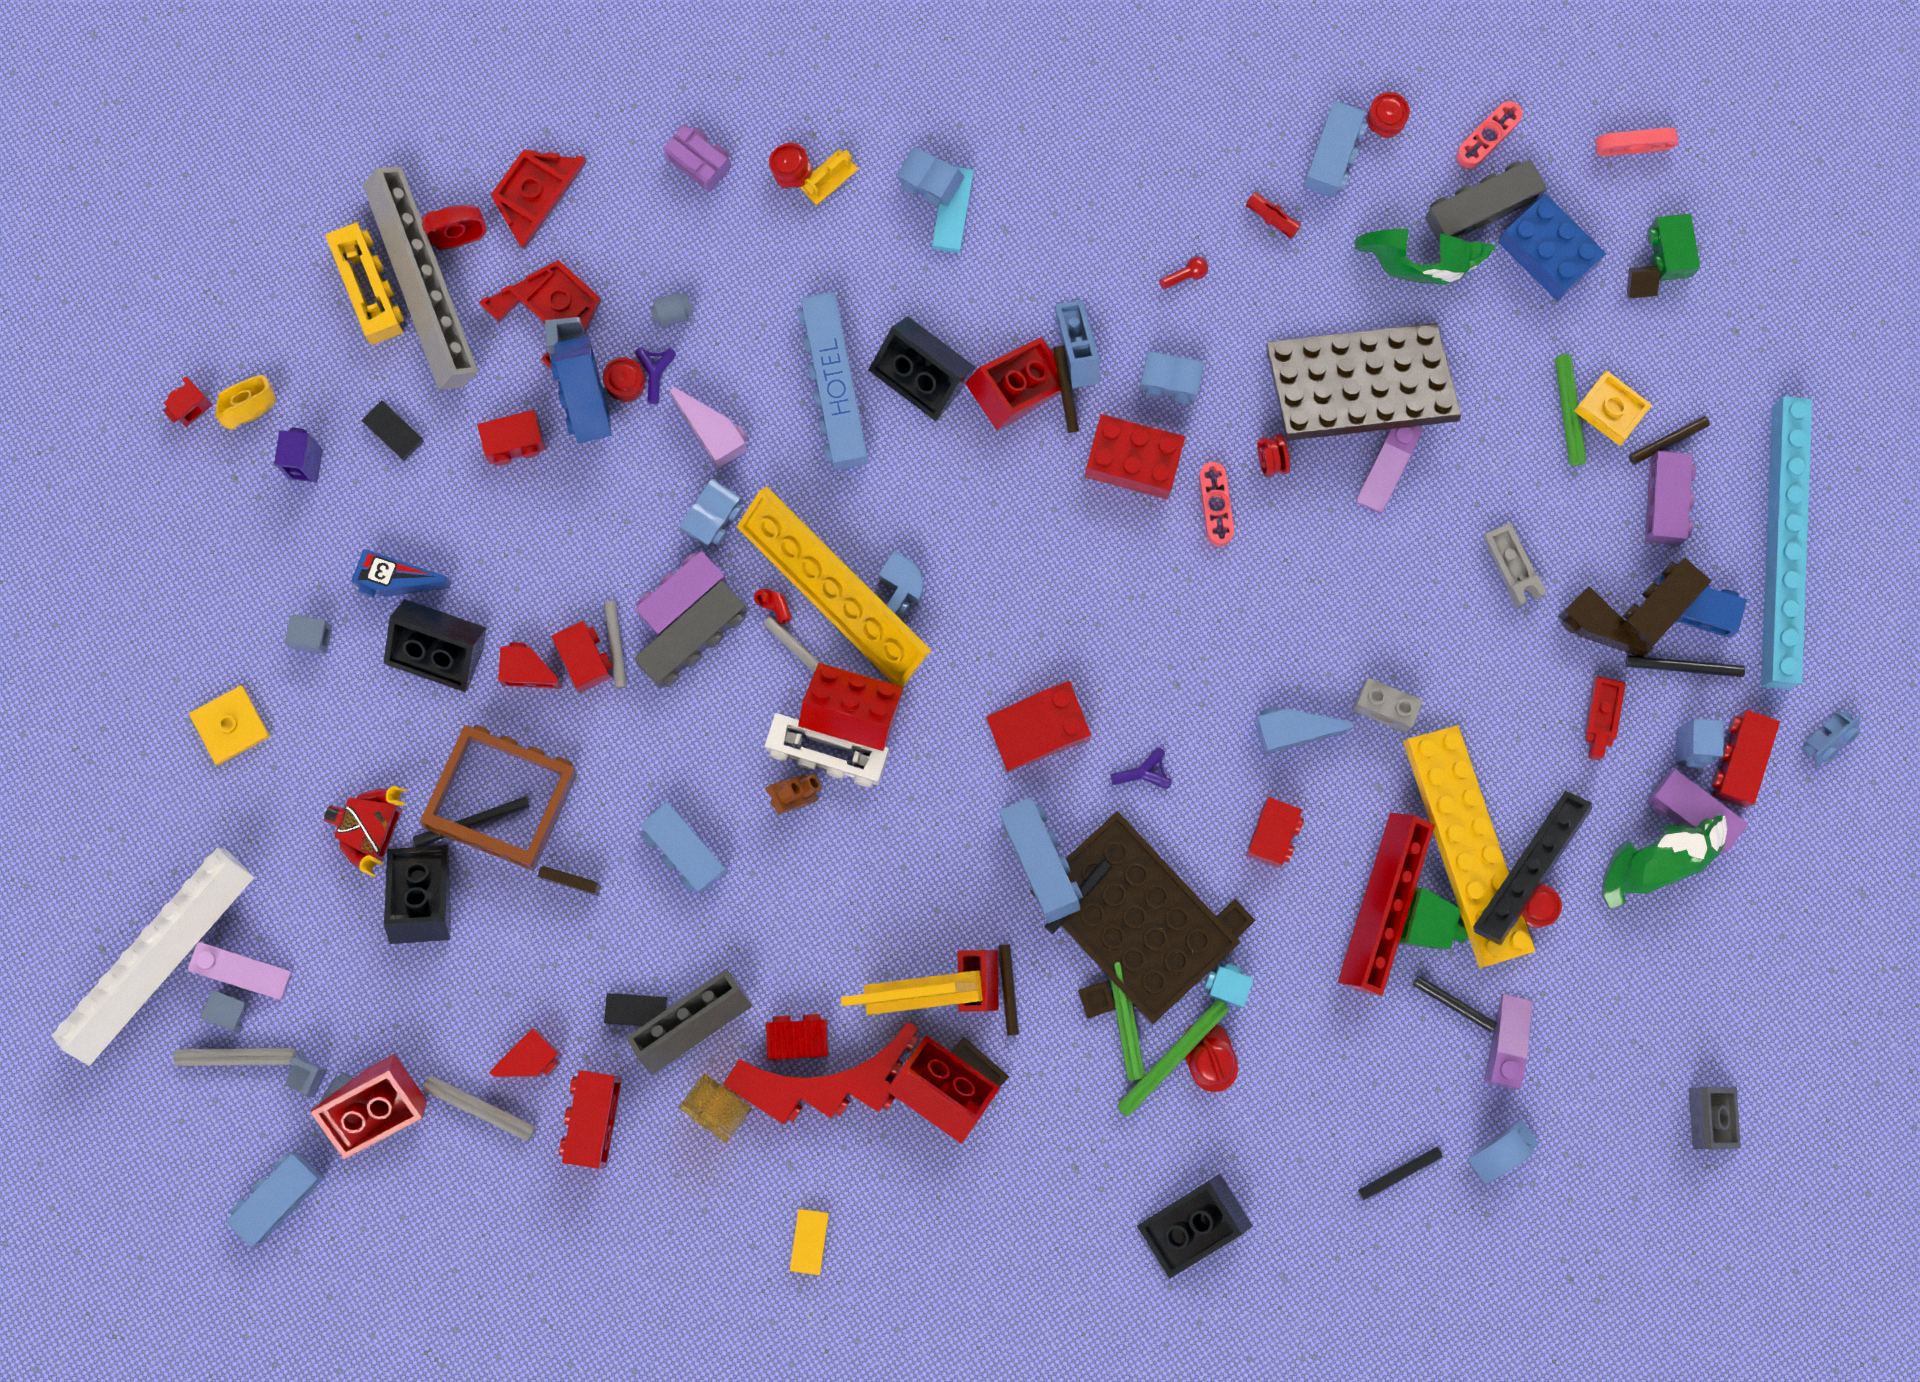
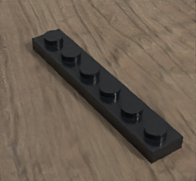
M1565 790L1473 926L1475 933L1501 946L1592 810L1591 802Z

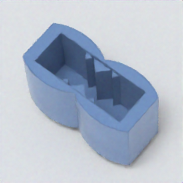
M914 147L896 175V178L902 183L900 187L905 192L913 196L916 192L922 194V198L933 206L938 204L948 206L965 178L955 166Z
M1147 352L1140 390L1144 391L1148 397L1162 398V395L1173 397L1175 402L1181 404H1189L1190 401H1196L1204 362L1158 352Z
M711 479L679 527L681 531L709 549L714 544L719 546L727 534V531L724 530L730 520L735 522L743 511L741 506L742 499L714 479Z

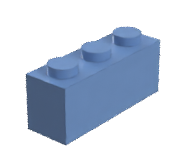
M1333 101L1309 168L1304 188L1334 198L1339 189L1345 190L1350 173L1345 172L1348 163L1354 164L1359 148L1354 147L1357 138L1362 140L1368 124L1363 122L1366 111Z
M668 802L663 804L640 824L645 830L641 836L651 848L657 845L664 852L660 858L671 871L677 867L683 874V877L679 880L690 893L696 889L700 895L703 894L728 872Z
M286 1153L279 1158L273 1165L276 1170L268 1178L264 1176L258 1180L251 1188L254 1193L246 1201L241 1199L229 1211L231 1216L226 1223L251 1248L259 1247L324 1179L300 1153H291L290 1155Z

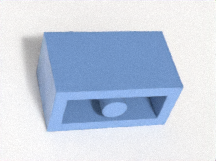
M1692 719L1677 728L1676 763L1686 764L1688 769H1703L1704 765L1713 764V761L1723 757V720Z

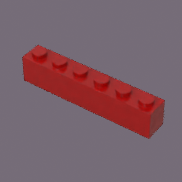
M1389 814L1338 983L1359 992L1383 996L1435 827L1434 824L1415 815Z

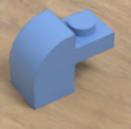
M893 551L878 576L881 583L895 591L887 606L902 619L910 606V603L907 602L908 599L919 605L923 595V580L918 567L911 560Z
M1519 1119L1512 1123L1498 1137L1482 1145L1468 1158V1161L1486 1185L1526 1160L1533 1154L1532 1150L1539 1142L1523 1120Z

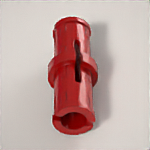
M1257 191L1251 195L1245 205L1265 220V224L1274 226L1289 239L1295 236L1302 225L1283 212L1280 205L1277 204L1275 206Z

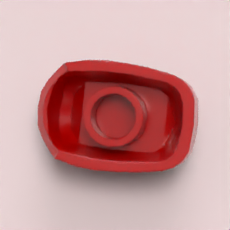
M471 204L447 206L438 211L427 212L422 217L423 230L427 233L430 243L438 250L456 248L479 240L486 234V224L478 206L476 207Z

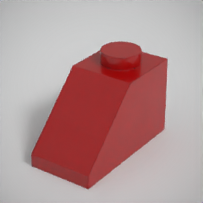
M510 642L509 646H501L498 682L502 686L562 689L561 681L530 647H527L526 643Z
M532 1028L489 1073L493 1077L498 1078L541 1077L543 1074L548 1076L559 1066L560 1062L558 1059L562 1054L537 1029Z

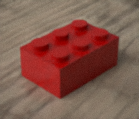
M1101 414L1084 477L1168 500L1185 436Z
M818 662L802 702L798 727L884 751L899 710L904 687Z
M926 1035L902 1066L886 1091L962 1144L1000 1087Z
M578 1070V1075L572 1077L570 1094H574L572 1107H567L564 1118V1125H568L567 1137L561 1138L559 1146V1156H563L562 1163L597 1169L607 1168L622 1077Z

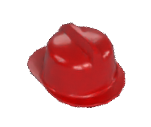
M1216 1024L1185 1057L1195 1083L1203 1090L1210 1092H1220L1229 1088L1236 1080L1239 1070L1230 1039L1225 1030Z

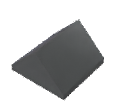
M1737 1087L1689 1088L1693 1149H1740Z

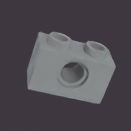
M1367 678L1360 688L1352 711L1407 733L1413 728L1423 700Z

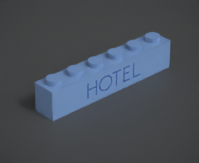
M835 292L801 298L802 308L797 309L800 326L806 325L808 334L802 336L805 353L811 352L813 362L807 364L810 380L816 379L818 390H813L816 408L822 407L823 417L818 418L821 435L827 434L829 442L828 445H823L826 462H832L834 470L868 464L866 447Z

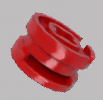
M1393 92L1378 95L1368 111L1367 123L1370 130L1383 138L1395 137L1401 133L1409 118L1410 109L1408 102L1404 97Z
M785 143L780 145L769 157V167L776 183L782 188L796 187L797 189L805 185V180L810 179L812 175V166L807 153L798 144Z
M619 357L606 365L603 371V382L608 394L613 399L615 398L620 402H631L642 395L646 380L640 365L635 360Z
M1275 434L1270 439L1267 437L1258 438L1257 451L1264 477H1273L1278 472L1281 475L1288 474L1290 472V458L1283 434Z
M1541 885L1522 913L1526 925L1530 928H1542L1553 924L1559 918L1562 911L1561 899L1554 889Z

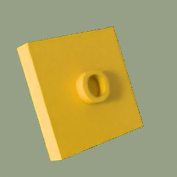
M1606 370L1574 412L1621 446L1652 404Z
M243 685L188 713L217 766L271 737Z

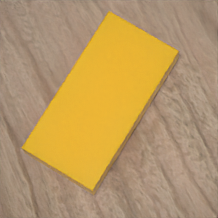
M798 1209L790 1271L814 1275L821 1274L829 1213Z

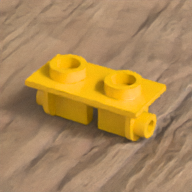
M839 149L814 170L810 179H806L805 185L799 188L817 206L856 173L859 168L851 161L853 158L847 150L842 152Z

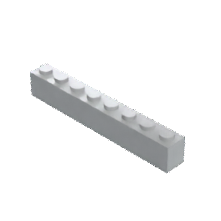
M402 166L376 168L363 184L436 385L438 390L463 388L478 373L427 233L423 230L422 220Z

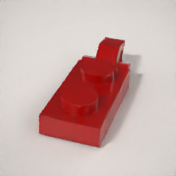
M1600 676L1594 678L1585 728V741L1590 742L1589 759L1600 761V759L1604 758L1606 746L1611 747L1613 741L1617 738L1626 682Z

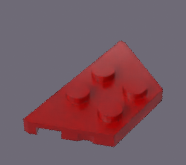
M522 150L491 193L493 201L522 249L526 248L587 163L584 157L577 155L576 158L562 157L559 153L547 152L541 154L537 151Z

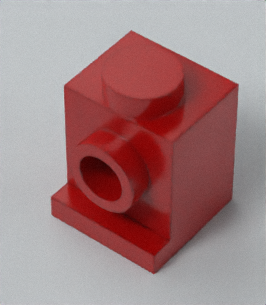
M186 376L182 379L185 385L170 392L168 399L163 402L166 407L162 410L173 423L179 420L185 427L189 426L213 405Z

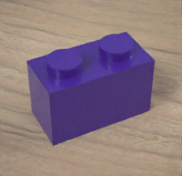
M292 427L289 431L279 430L274 465L289 480L317 483L323 449L305 429Z

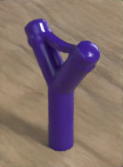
M640 347L636 349L635 355L649 374L647 403L659 404L660 375L674 360L676 352L668 348L666 352L652 353ZM649 356L662 357L654 364Z
M1157 747L1139 768L1110 774L1112 785L1143 779L1161 788H1170L1172 780L1167 778L1162 765V758L1165 755L1164 750ZM1158 762L1162 775L1151 771Z

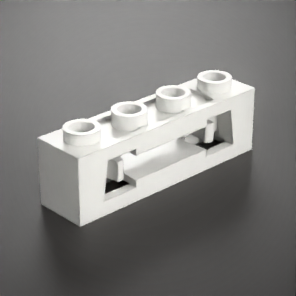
M775 713L764 746L766 751L770 752V757L785 762L788 757L797 760L798 766L809 770H815L817 766L826 769L827 775L838 779H843L844 775L855 778L854 783L867 788H871L872 784L879 786L889 755L888 747H885L884 751H880L798 727L799 720ZM789 729L805 734L808 740L853 753V750L870 754V757L855 751L852 762L853 765L864 767V769L848 765L846 760L804 747H801L799 750L786 746V743L800 748L803 739L801 734L789 732Z

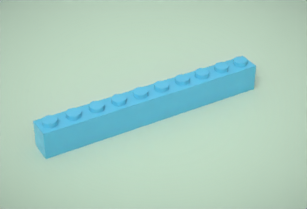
M1783 396L1772 406L1761 687L1791 690L1802 684L1812 399Z

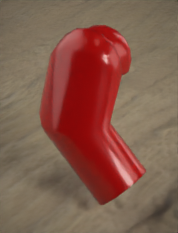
M760 589L755 592V603L763 608L774 611L779 624H786L793 619L785 597L781 593L770 589Z

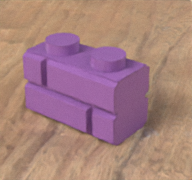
M683 125L664 146L665 158L709 192L730 170L729 154L719 144L713 146L707 142V136L697 127L691 129L687 125Z

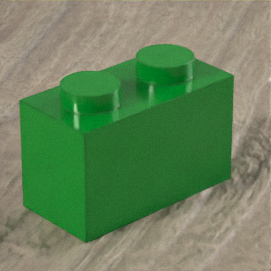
M1691 213L1657 217L1648 228L1647 239L1648 243L1653 246L1654 251L1652 266H1658L1660 269L1659 281L1693 277L1701 267Z

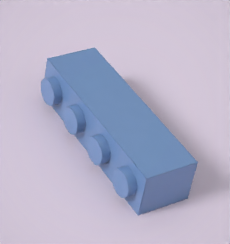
M1032 797L999 810L1003 826L1047 924L1081 910L1079 899L1083 898L1077 882L1071 883L1067 876V873L1071 872L1065 856L1059 857L1055 850L1059 843L1053 830L1047 832L1043 822L1048 820L1041 804L1035 806Z

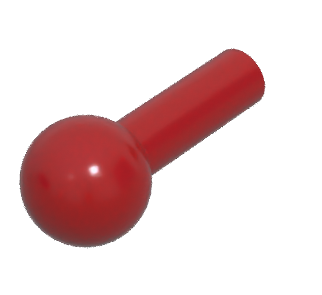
M1193 257L1187 262L1185 268L1159 280L1160 287L1165 290L1188 278L1202 279L1208 273V263L1202 257Z

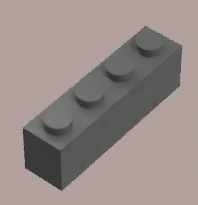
M1531 159L1522 164L1520 161L1509 165L1505 172L1497 176L1495 173L1487 175L1480 181V184L1472 188L1470 185L1462 187L1455 193V196L1447 200L1445 197L1437 199L1430 205L1425 219L1440 244V233L1456 238L1467 235L1539 200L1547 187Z
M721 580L633 659L659 689L664 686L670 687L679 679L680 675L678 673L686 666L689 668L694 666L702 658L701 653L708 646L711 648L715 647L724 638L723 633L730 627L734 629L745 620L746 616L744 614L748 612L747 608Z
M725 969L628 1035L626 1039L637 1059L653 1075L753 1005L728 969Z

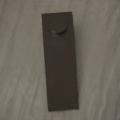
M1587 587L1558 616L1562 620L1563 627L1572 634L1576 633L1579 637L1641 657L1653 649L1651 647L1645 650L1621 629L1620 626L1625 620L1591 587Z

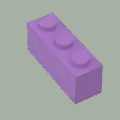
M1657 451L1650 458L1645 542L1680 546L1690 538L1693 522L1689 520V511L1693 508L1695 498L1694 492H1691V482L1694 481L1696 475V465L1692 464L1693 454Z
M702 550L698 554L692 553L686 557L681 563L682 568L675 574L673 572L667 574L659 582L661 585L653 593L650 591L645 593L637 601L638 606L635 610L657 636L662 634L721 580L725 584L727 583L725 575Z
M1676 769L1665 775L1647 800L1653 805L1652 809L1658 815L1664 818L1669 817L1677 825L1696 828L1700 821L1705 818L1713 819L1716 815H1724L1728 830L1725 846L1719 855L1730 850L1748 825L1746 821Z

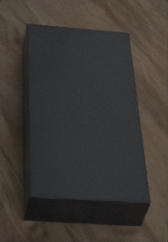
M382 400L361 420L403 461L424 442L423 438Z
M607 993L604 1023L643 1026L667 1010L668 997Z

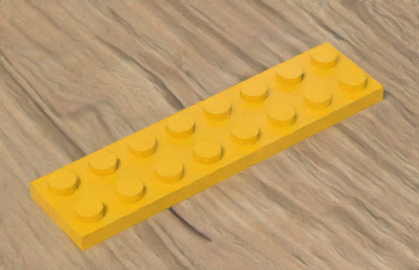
M767 486L761 489L736 527L894 685L904 687L932 650Z
M1459 725L1404 740L1403 744L1429 821L1435 825L1433 833L1479 969L1535 952L1525 919L1522 915L1501 946L1474 932L1473 926L1509 872Z

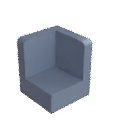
M579 317L545 320L546 347L549 356L555 353V343L584 337V329Z
M291 615L284 643L292 649L326 654L332 625L322 619Z
M211 990L200 1019L241 1033L243 1027L238 1025L246 1003L223 992Z
M292 1056L289 1062L294 1065L284 1085L301 1092V1095L305 1097H315L328 1069L303 1058Z

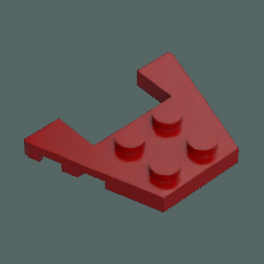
M557 260L526 276L527 279L513 286L509 285L501 289L500 293L490 298L487 296L479 301L480 306L498 323L520 302L544 324L545 320L579 317L585 335L601 299L563 263ZM547 352L541 358V361L551 370L550 363L552 361Z

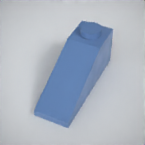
M1083 300L1056 304L1055 311L1061 342L1065 346L1072 388L1100 384L1099 356Z
M1277 707L1260 711L1261 716H1258L1254 721L1264 755L1348 733L1353 728L1350 721L1290 709L1278 711Z

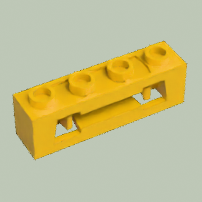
M358 222L325 234L365 337L370 344L374 345L404 333L400 324L405 321L398 305L393 307L390 298L395 295L389 281H383L380 272L384 271L379 256H373L370 247L374 246L369 231H363ZM361 250L363 255L359 256L358 251ZM344 254L347 255L352 265L362 261L374 294L385 309L384 312H382L377 303L368 306L355 271L348 260L346 261ZM367 312H370L372 319L369 320Z

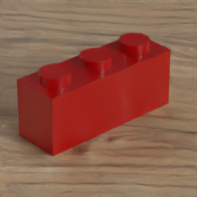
M1747 709L1737 714V716H1733L1728 728V732H1731L1729 743L1724 744L1723 757L1720 758L1723 762L1720 771L1717 770L1711 782V787H1714L1712 797L1744 808L1755 805L1780 721Z

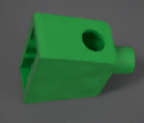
M1416 888L1399 944L1449 950L1452 947L1453 940L1464 943L1468 938V933L1465 925L1458 923L1461 913L1460 909L1425 888Z

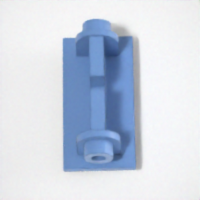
M1848 711L1838 712L1823 725V728L1830 733L1828 736L1819 729L1804 742L1802 751L1808 757L1815 756L1816 768L1823 762L1829 763L1832 761L1842 745L1845 743L1850 744L1860 734V716H1857L1852 721L1853 716Z

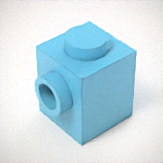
M1225 963L1224 968L1219 966L1215 972H1209L1204 988L1209 989L1207 997L1243 1008L1254 978L1241 974L1243 969Z

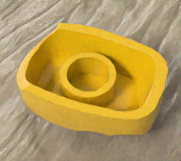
M258 375L218 393L215 416L223 427L234 430L242 423L256 420L273 407L276 397L266 376Z

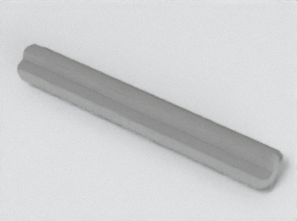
M293 1048L177 1049L174 1052V1064L176 1066L293 1065L289 1061L292 1056L296 1057V1051Z
M429 1076L424 1083L423 1090L525 1141H529L535 1132L536 1127L434 1076Z

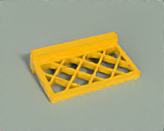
M980 971L863 985L864 994L841 997V1006L866 1005V1014L873 1015L983 1001Z

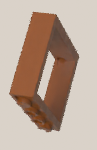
M464 725L421 817L420 823L426 830L535 871L577 777L576 770L572 767L573 763L562 757H556L555 760L544 756V751L533 746H529L528 749L518 746V742L508 736L502 735L501 738L492 736L490 731L482 726L474 725L472 728ZM471 740L561 775L528 851L437 816Z

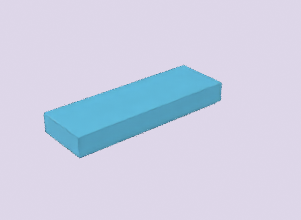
M956 167L965 178L948 206L939 204L932 249L960 253L974 170Z

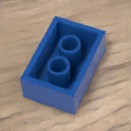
M1546 193L1504 231L1498 241L1557 302L1586 277L1607 254Z
M589 335L555 343V353L550 354L552 361L550 364L554 380H560L558 381V395L561 406L566 411L567 418L565 419L569 435L575 434L577 444L612 436L610 413Z

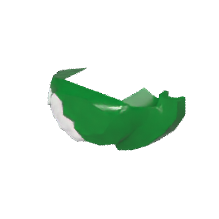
M1387 229L1370 232L1356 237L1354 241L1355 250L1374 253L1382 269L1388 275L1412 282L1446 285L1460 279L1469 270L1475 269L1482 261L1488 259L1489 255L1497 247L1482 242H1466L1440 233L1441 263L1420 265L1412 263L1406 258L1409 229Z
M1716 815L1713 819L1705 818L1700 821L1696 828L1684 825L1660 826L1669 832L1664 833L1652 845L1637 851L1632 843L1626 840L1616 848L1603 876L1602 898L1608 909L1626 903L1625 893L1647 894L1702 872L1720 854L1725 846L1728 830L1725 816Z

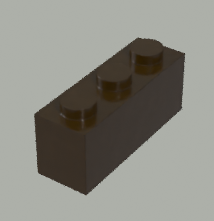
M1683 558L1677 564L1672 561L1661 572V575L1664 576L1658 585L1653 582L1641 594L1645 597L1639 606L1636 603L1632 604L1622 615L1626 620L1620 628L1645 650H1648L1659 641L1712 582L1711 579L1686 558Z

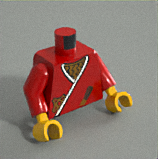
M391 786L389 789L379 788L363 792L357 798H349L344 809L329 805L325 812L324 822L337 826L334 837L340 840V850L352 865L360 868L363 873L373 878L376 877L372 873L373 867L376 864L383 865V859L402 811L398 806H405V802L400 801L399 797L401 793H407V789Z

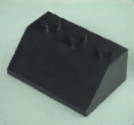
M907 316L892 326L868 371L934 421H937L962 391L966 381L970 378L976 367Z
M404 599L389 618L383 664L466 693L483 652L487 628Z

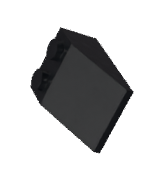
M448 845L387 849L384 928L389 944L450 940L451 901Z
M1218 1174L1143 1221L1137 1227L1165 1273L1171 1279L1252 1228L1253 1225L1221 1174Z

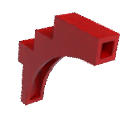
M907 1022L894 1040L874 1057L854 1068L833 1075L811 1078L781 1076L761 1070L739 1059L722 1085L786 1125L788 1120L792 1123L796 1120L803 1108L799 1105L801 1100H804L831 1119H833L835 1114L841 1117L850 1103L846 1099L848 1094L856 1097L879 1113L882 1108L888 1111L896 1097L886 1091L891 1084L886 1079L888 1076L892 1078L896 1076L903 1065V1062L899 1060L905 1050L911 1052L920 1038L916 1035L918 1028Z

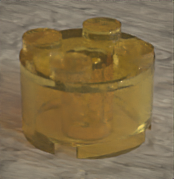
M705 1073L698 1079L678 1107L726 1144L752 1109Z

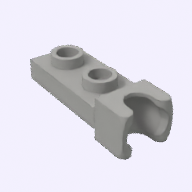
M1511 523L1482 536L1516 608H1520L1526 602L1524 590L1531 592L1536 600L1546 595V589L1539 575H1536Z

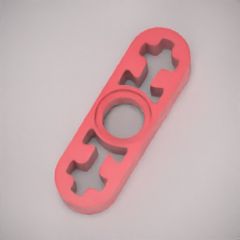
M1506 101L1499 105L1460 145L1456 154L1457 162L1467 169L1477 167L1516 128L1522 118L1521 107L1512 101ZM1513 113L1512 119H1507L1502 126L1499 124L1504 114ZM1484 129H1492L1495 131L1497 139L1494 141L1485 140L1482 136V131ZM1478 144L1480 148L1474 157L1471 156L1468 159L1465 156L1466 152H1470Z
M1675 128L1608 133L1595 139L1598 156L1665 151L1675 148L1679 144Z
M1209 462L1202 467L1199 473L1206 535L1212 545L1222 547L1227 545L1234 535L1225 468L1220 463ZM1209 470H1213L1214 474L1220 475V477H1217L1215 482L1216 490L1207 493L1206 490H1211L1212 483L1211 479L1205 478V476L1208 475ZM1212 497L1221 498L1224 501V509L1218 512L1211 510L1208 506L1209 499ZM1226 516L1227 519L1222 518L1221 528L1222 530H1227L1228 533H1225L1223 539H1219L1218 534H1213V532L1217 528V519Z

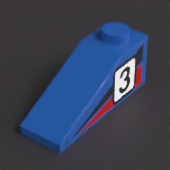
M363 549L351 582L358 588L357 592L372 598L375 597V594L387 597L448 589L452 584L446 576Z

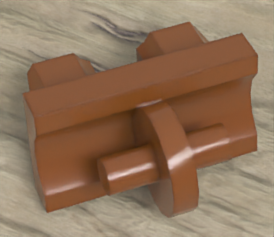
M804 774L771 784L765 790L772 796L771 806L780 815L818 801L815 794L822 790V787L815 774L808 776Z

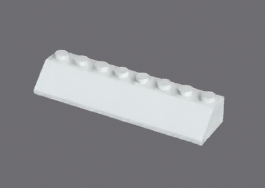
M217 847L204 860L200 868L190 879L185 881L182 888L171 901L164 905L156 918L142 930L135 942L121 954L120 959L100 978L98 984L79 1002L69 1017L58 1026L52 1037L64 1052L90 1066L254 879V876L228 850Z

